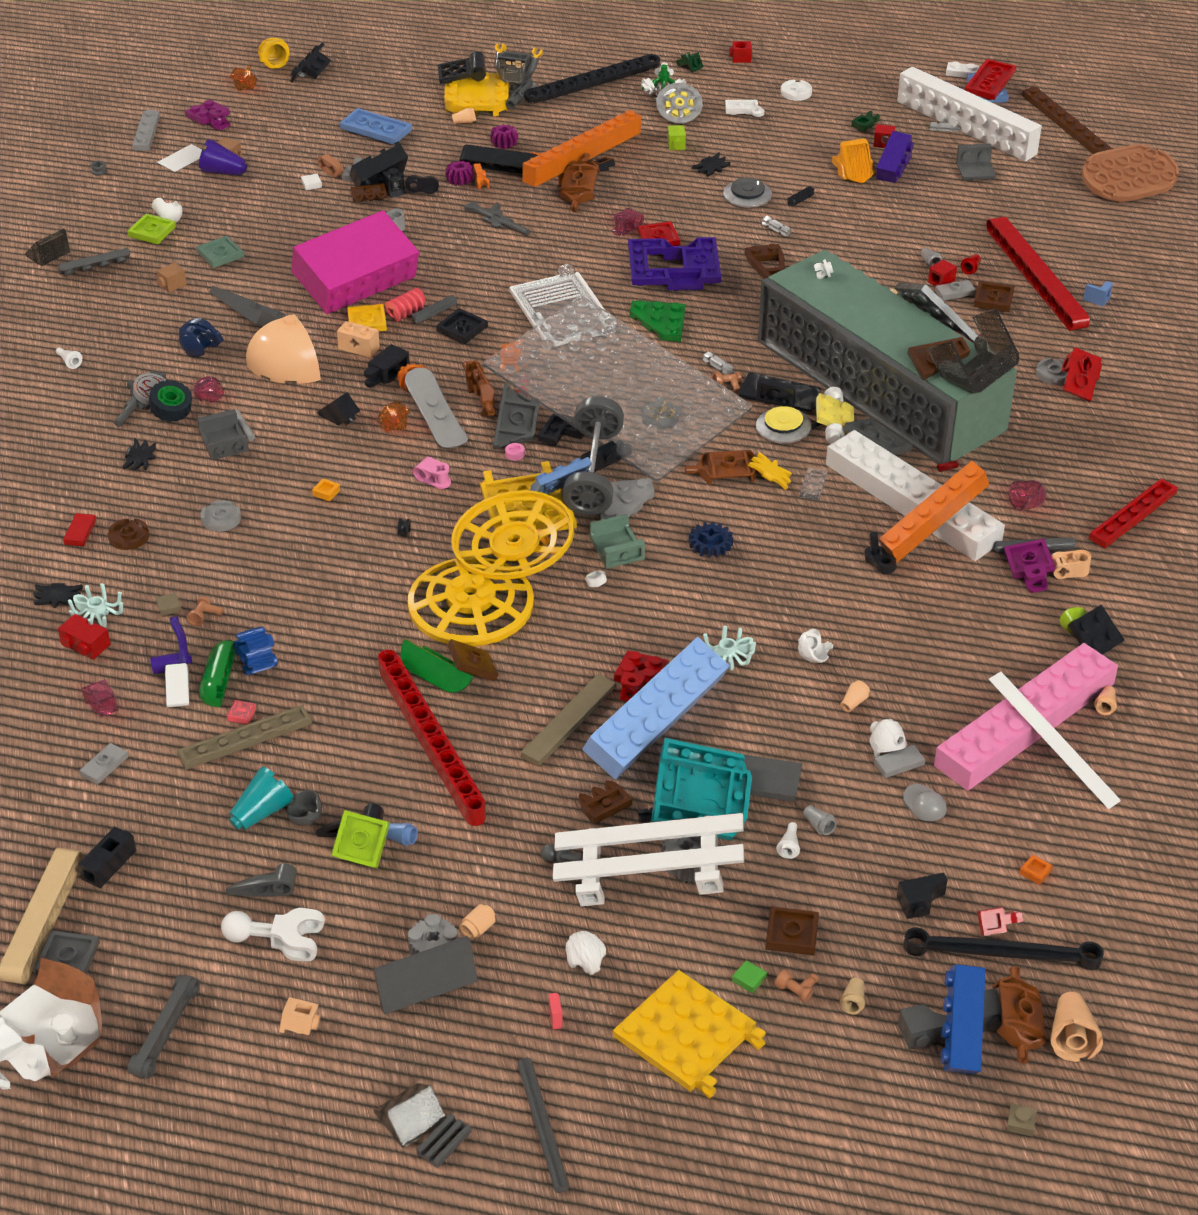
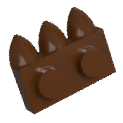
M384 183L351 187L353 202L360 203L367 200H383L387 198Z
M606 780V791L598 787H592L593 798L587 794H579L581 811L593 824L632 805V798L619 784Z

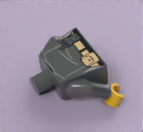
M502 43L501 49L500 44H496L495 50L498 52L495 55L494 67L501 76V80L509 82L511 90L514 91L520 84H524L526 80L531 78L539 62L538 58L543 56V50L541 49L540 53L536 55L537 48H533L532 53L534 56L532 57L531 54L507 52L505 44Z

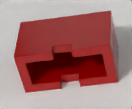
M74 614L58 628L60 642L64 647L75 650L82 656H87L94 660L111 645L108 629L96 623L90 625L88 624V619Z

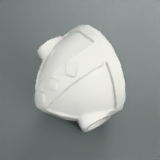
M884 719L871 724L870 744L874 750L875 757L880 756V752H891L906 748L907 741L898 722L893 719Z

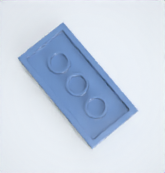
M357 108L340 122V128L348 132H354L362 136L374 138L375 140L394 144L412 131V124Z

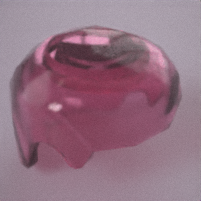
M206 376L196 381L193 386V394L201 402L203 399H207L212 403L224 395V389L218 379Z

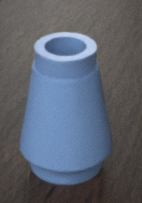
M390 823L386 838L404 846L413 845L417 839L418 830L411 823Z

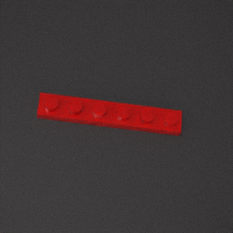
M1161 478L1090 532L1089 540L1106 549L1177 494L1178 487Z

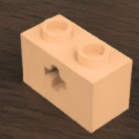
M345 321L337 330L338 349L372 358L380 348L379 332L377 329Z

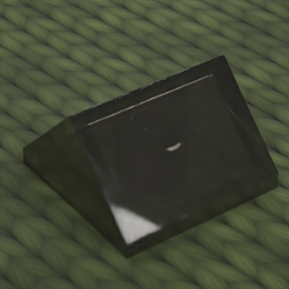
M62 229L35 242L25 255L38 265L43 266L70 253L66 230Z
M419 1083L374 1109L375 1115L402 1148L431 1132L446 1119L431 1085Z

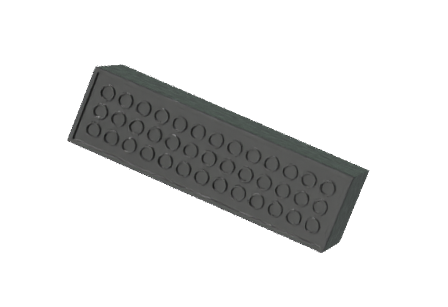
M822 250L761 280L758 342L825 388H840L843 391L844 401L913 444V448L935 463L942 464L957 460L1006 432L1008 429L1017 374L1014 366L1008 365L1001 361L998 356L988 353L984 347L977 346L963 335L931 317L928 312H923L917 308L914 303H909L901 295H896L890 291L887 286H882L874 278L866 276L863 271L855 269L849 262L842 261L836 254ZM826 259V262H831L833 273H830L831 277L829 278L826 274L824 278L818 279L816 273L822 270L815 271L814 265L816 263L824 264L823 260ZM963 337L970 349L969 356L922 380L907 354L908 348Z

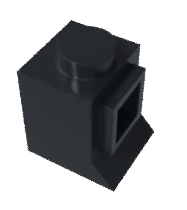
M398 167L382 172L386 192L391 198L407 194L404 187V174Z

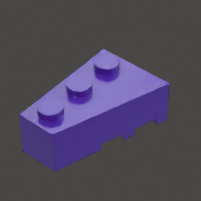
M892 131L876 167L877 179L896 183L899 177L902 176L904 169L912 158L914 147L912 135Z

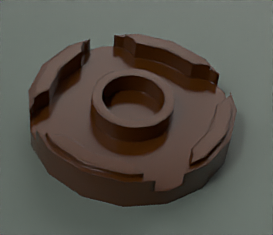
M128 518L115 522L110 526L108 533L110 544L121 550L138 548L145 544L149 538L147 524L135 518L134 521H129Z

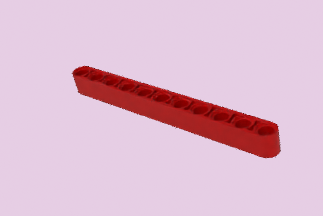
M1003 216L988 219L986 222L988 233L1069 331L1088 328L1090 320L1087 312L1008 218Z
M393 650L381 651L378 655L380 676L462 816L469 825L479 826L483 824L486 820L485 799L398 654Z

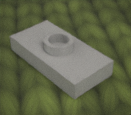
M969 280L935 286V292L943 301L975 295L976 291Z
M109 743L79 770L80 776L98 785L128 758L127 751Z

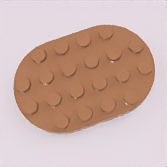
M1135 144L1091 155L1087 158L1081 174L1084 184L1094 195L1122 203L1169 191L1176 184L1179 168L1175 160L1166 152L1160 149L1156 151L1155 149L1148 148V145Z

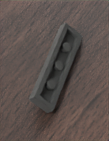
M128 248L61 263L58 265V271L60 275L69 276L75 274V271H89L93 269L92 267L98 265L101 268L115 261L116 263H122L127 261L130 252Z

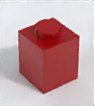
M944 259L929 268L928 283L937 286L955 282L957 266Z

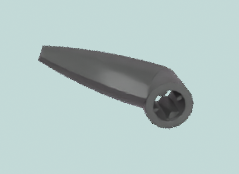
M280 864L276 867L275 872L260 874L239 881L227 887L226 892L228 895L288 896L294 891L297 870L293 865Z

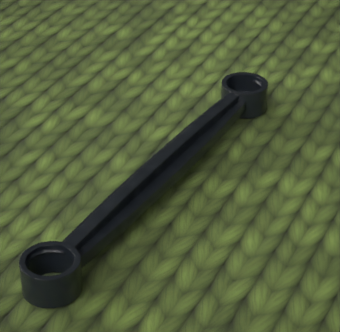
M913 927L906 931L903 944L905 951L913 956H921L927 950L1006 958L1077 962L1080 967L1086 970L1098 969L1104 956L1103 948L1091 941L1082 943L1079 948L993 939L929 936L927 931L918 927ZM913 938L920 939L924 944L915 945L909 940ZM1083 953H1092L1098 958L1088 959Z

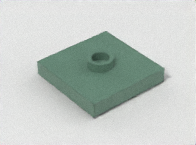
M228 236L196 247L197 253L212 268L244 257V252Z

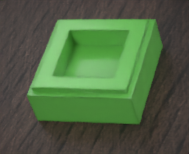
M746 960L732 976V982L754 993L767 978V972Z

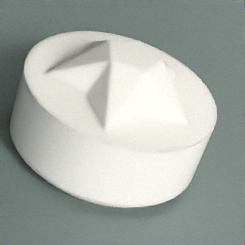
M599 570L589 573L585 577V581L588 587H599L607 581L605 572Z

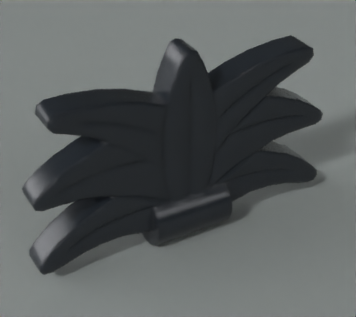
M718 152L715 156H708L702 159L701 163L692 165V169H699L698 173H707L706 176L708 177L715 171L721 173L722 168L730 166L731 162H725L726 157L720 158V152Z
M134 438L133 446L129 447L126 452L125 458L127 461L123 464V469L129 468L134 464V471L142 465L144 470H147L148 460L155 459V455L152 453L156 449V443L148 446V442L144 440L140 446L139 441Z
M52 583L50 586L35 584V589L39 592H33V596L38 599L34 601V605L52 603L53 608H56L59 603L69 605V599L75 605L73 597L74 595L81 594L78 591L83 589V585L67 586L65 583Z

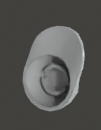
M912 784L906 788L903 801L917 818L924 821H936L943 818L947 813L944 797L931 788L921 784Z

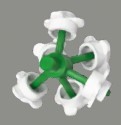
M663 62L659 68L655 69V74L658 77L654 80L643 78L641 87L645 93L655 94L658 97L659 90L661 89L659 82L662 83L663 89L667 82L670 85L673 83L686 84V81L680 78L677 81L670 78L674 71L667 66L666 62Z

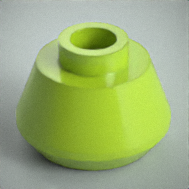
M1080 607L1068 608L1060 617L1061 627L1070 634H1073L1068 624L1085 615L1087 611Z

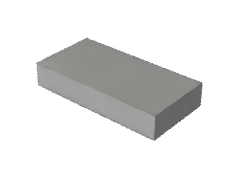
M911 745L904 749L875 757L874 764L883 777L888 778L925 765V758L915 745Z

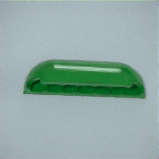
M404 639L401 646V659L406 669L451 693L464 690L472 682L474 675L457 670L453 660L423 645L421 648L412 643L411 640Z
M223 640L217 643L208 655L199 687V697L206 705L222 707L236 655L234 641Z

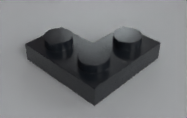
M553 413L538 434V441L556 446L563 435L582 439L584 435L576 428L574 418Z

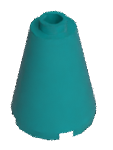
M262 766L257 771L229 812L231 817L229 821L238 830L240 828L243 830L248 829L293 801V794L281 779L278 781L272 777L275 773L267 767Z

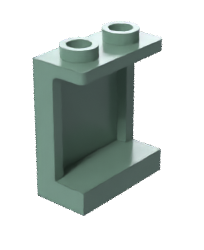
M627 514L589 524V539L606 569L645 559V543L643 539H636L629 526Z

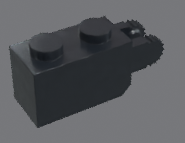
M392 344L368 362V368L364 371V376L367 378L365 385L367 387H374L379 383L388 384L398 377V371L401 370V367H406L407 364L410 365L409 351Z

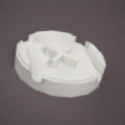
M789 80L781 85L780 92L786 99L801 101L811 97L812 86L803 80H800V82Z

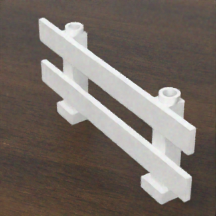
M743 813L555 833V851L583 848V861L554 863L553 881L582 879V884L576 885V895L580 906L604 904L605 896L599 882L600 877L701 867V872H695V882L699 895L723 892V881L718 865L744 863V845L718 846L717 834L744 831ZM701 836V848L600 859L601 846Z

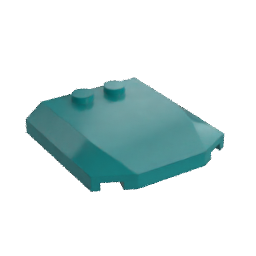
M665 738L659 759L651 823L743 813V823H745L748 817L752 775L745 765L744 754ZM738 832L717 834V838L732 841Z

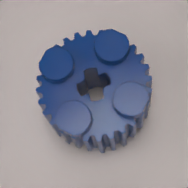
M263 626L236 634L238 640L234 641L235 652L245 664V666H242V669L246 675L268 670L278 665L276 655L272 653L271 649L274 646V640L271 634L267 635Z

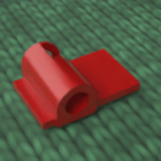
M1074 347L1062 364V372H1067L1063 391L1091 401L1095 384L1099 380L1102 358Z

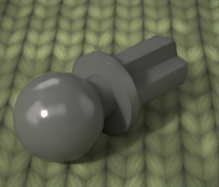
M546 844L541 849L542 859L549 863L554 861L556 863L582 861L583 856L567 850L555 851L554 844Z

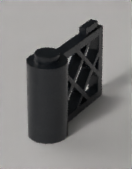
M475 51L470 54L469 58L438 64L440 84L452 83V81L471 77L476 81L483 80L486 77L483 53Z

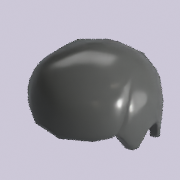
M304 790L294 795V803L292 805L288 804V818L296 825H311L322 814V802L318 793L314 790Z

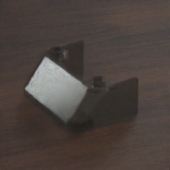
M997 308L972 317L980 332V335L976 337L974 342L978 355L967 364H963L952 341L928 349L941 377L945 381L971 394L982 392L1019 363V353Z

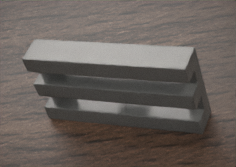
M450 1114L417 1148V1155L438 1168L472 1132L471 1126L468 1124L466 1126L463 1125L462 1120H456L455 1116ZM459 1130L460 1132L455 1136V1138L437 1155L436 1158H433V1156L441 1148H443L448 1143V1140Z

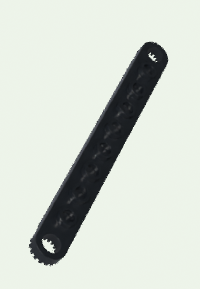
M648 54L534 87L525 91V100L528 103L531 102L530 104H535V102L550 100L649 71L652 68L659 67L660 57L655 54Z

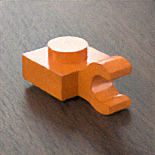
M480 163L474 164V180L477 188L481 189L484 185L490 188V180L486 178L485 170H482Z

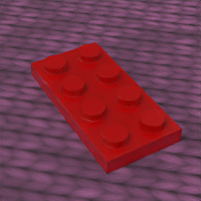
M986 59L965 86V91L987 100H995L1016 72L1017 66Z

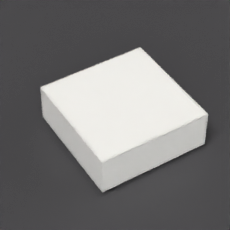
M318 174L301 176L305 190L322 187Z

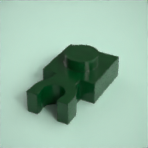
M872 111L867 112V115L861 114L852 120L851 126L865 132L880 120V115L872 116Z

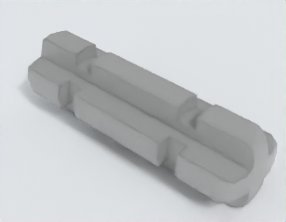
M931 122L929 127L930 130L961 132L959 125L953 127L949 123L939 122L937 124V122Z
M769 216L762 218V225L779 234L781 233L785 237L791 234L792 229L775 219L772 220Z
M710 351L703 354V361L708 364L710 363L711 366L722 373L732 374L734 372V367L716 355L714 356Z

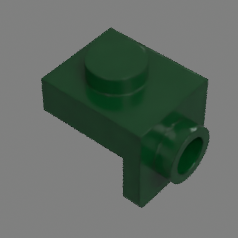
M690 52L684 53L680 59L676 60L678 66L688 64L691 72L703 68L699 52L690 54Z

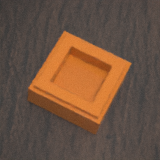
M1032 854L1020 868L1019 874L1041 885L1052 872L1053 865Z

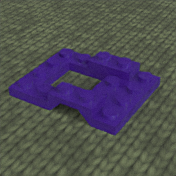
M697 237L688 246H673L664 238L628 239L632 285L667 284V290L679 291L703 289V283H721L722 277L716 237ZM647 254H663L664 260H683V268L649 269Z

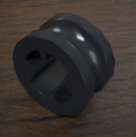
M399 518L398 536L405 534L406 537H409L411 520L407 519L404 521L403 518Z

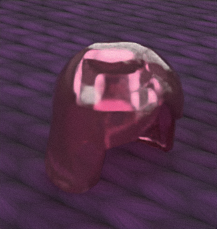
M1036 480L1014 481L1009 488L1008 496L1011 505L1018 511L1041 506L1045 501L1046 491L1045 487Z

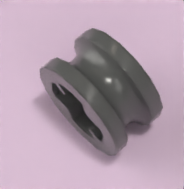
M94 161L90 165L93 175L100 176L107 172L104 161Z

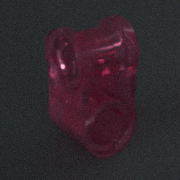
M626 208L614 214L615 227L613 228V233L619 236L628 234L643 224L644 215L631 208Z

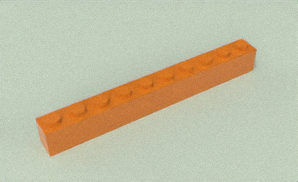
M627 110L625 113L523 163L522 182L537 187L564 173L566 166L571 161L582 160L584 153L585 155L588 153L590 155L589 159L640 134L642 115L635 113V111Z

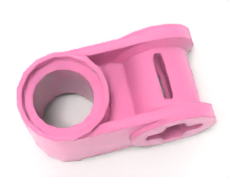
M426 457L413 469L415 478L420 482H425L438 489H445L451 485V479L448 477L449 465L432 457Z

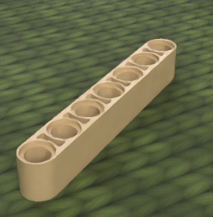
M59 847L55 849L0 963V981L24 985L28 982L80 871L78 863L83 859L82 851Z

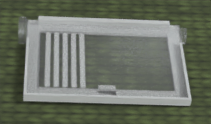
M571 264L562 265L558 269L557 276L510 287V293L548 350L601 336L609 339L616 333L612 319L580 273L576 272Z

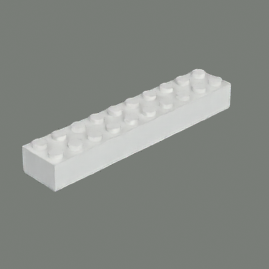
M915 67L900 73L897 102L941 123H949L953 127L959 125L961 132L986 144L991 143L993 147L1025 162L1037 155L1042 125Z
M855 430L827 446L826 465L904 516L942 486ZM969 502L932 534L976 561L993 550L996 541L1003 540L1005 524Z

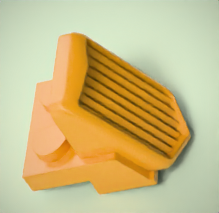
M865 138L840 143V153L837 156H832V163L838 168V175L842 179L864 183L875 175L869 143Z

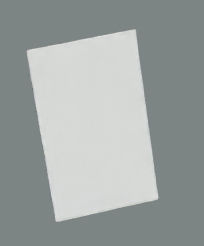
M191 144L157 163L176 172L200 159L202 149Z

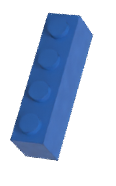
M955 964L949 968V971H946L945 986H948V996L944 998L943 1010L947 1012V1018L942 1027L945 1048H942L941 1063L944 1064V1071L965 1074L981 1072L986 968Z

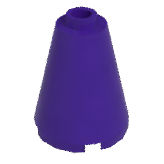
M208 139L205 142L206 150L201 151L199 159L201 172L239 176L246 172L248 164L245 159L214 140Z

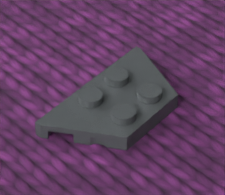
M504 383L493 449L503 448L511 443H523L534 440L540 404L533 399L527 398L520 391L517 393L510 389V385Z

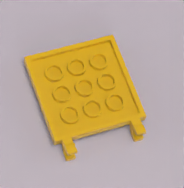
M549 461L541 462L543 470L541 473L493 480L491 470L483 471L484 480L480 483L483 498L486 499L510 491H529L538 475L544 472L547 474L553 472ZM563 488L548 494L565 504L562 499ZM515 501L504 503L507 512L532 511L536 502ZM544 504L540 511V514L550 519L553 524L564 519L560 512L549 505ZM496 506L487 510L490 519L499 515ZM569 509L574 521V528H577V521L573 510ZM524 517L511 518L510 521H511V522H513V521H523V522H526V520H527L528 518H524ZM538 520L533 524L537 530L548 528ZM502 521L493 525V529L495 530L503 525ZM568 525L564 526L558 531L569 529Z
M680 970L674 973L613 1030V1037L688 1091L691 1092L696 1087L709 1099L716 1093V1088L713 1086L717 1083V1080L709 1074L744 1040L748 1041L759 1051L765 1045V1041L762 1038L766 1035L764 1030L756 1027L754 1020Z

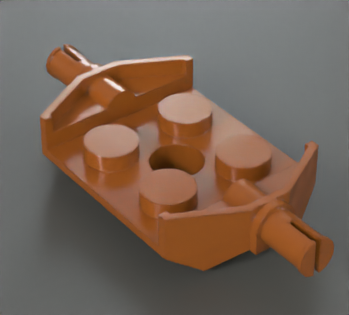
M588 153L582 155V160L571 161L565 168L560 196L562 200L571 203L570 210L572 212L577 211L578 204L594 199L593 190L597 173H600V169L595 162L588 161L590 157Z
M477 360L463 362L462 367L465 370L468 392H474L476 396H479L482 406L481 416L494 415L495 390L485 377L484 369Z
M751 450L707 452L702 454L700 461L697 462V466H685L686 474H700V477L709 485H712V479L750 476L751 482H753L759 471L748 466L750 462H753L751 459L756 457Z
M1012 966L1009 969L1010 976L1000 979L992 986V988H999L1002 1025L996 1029V1032L1012 1047H1015L1017 1050V1061L1025 1064L1029 1061L1027 1050L1038 1049L1046 1043L1042 1001L1037 987L1025 983V980H1022L1020 977V968Z

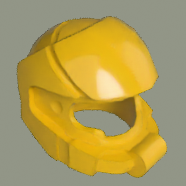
M268 38L258 48L260 62H263L268 68L283 67L289 59V47L284 39Z

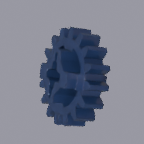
M703 522V526L697 524L696 529L692 528L689 534V547L693 548L694 553L700 552L701 557L706 554L708 558L711 555L718 558L720 553L726 555V551H731V546H733L732 532H728V527L722 528L721 523L715 525L714 522H711L708 525L706 522Z

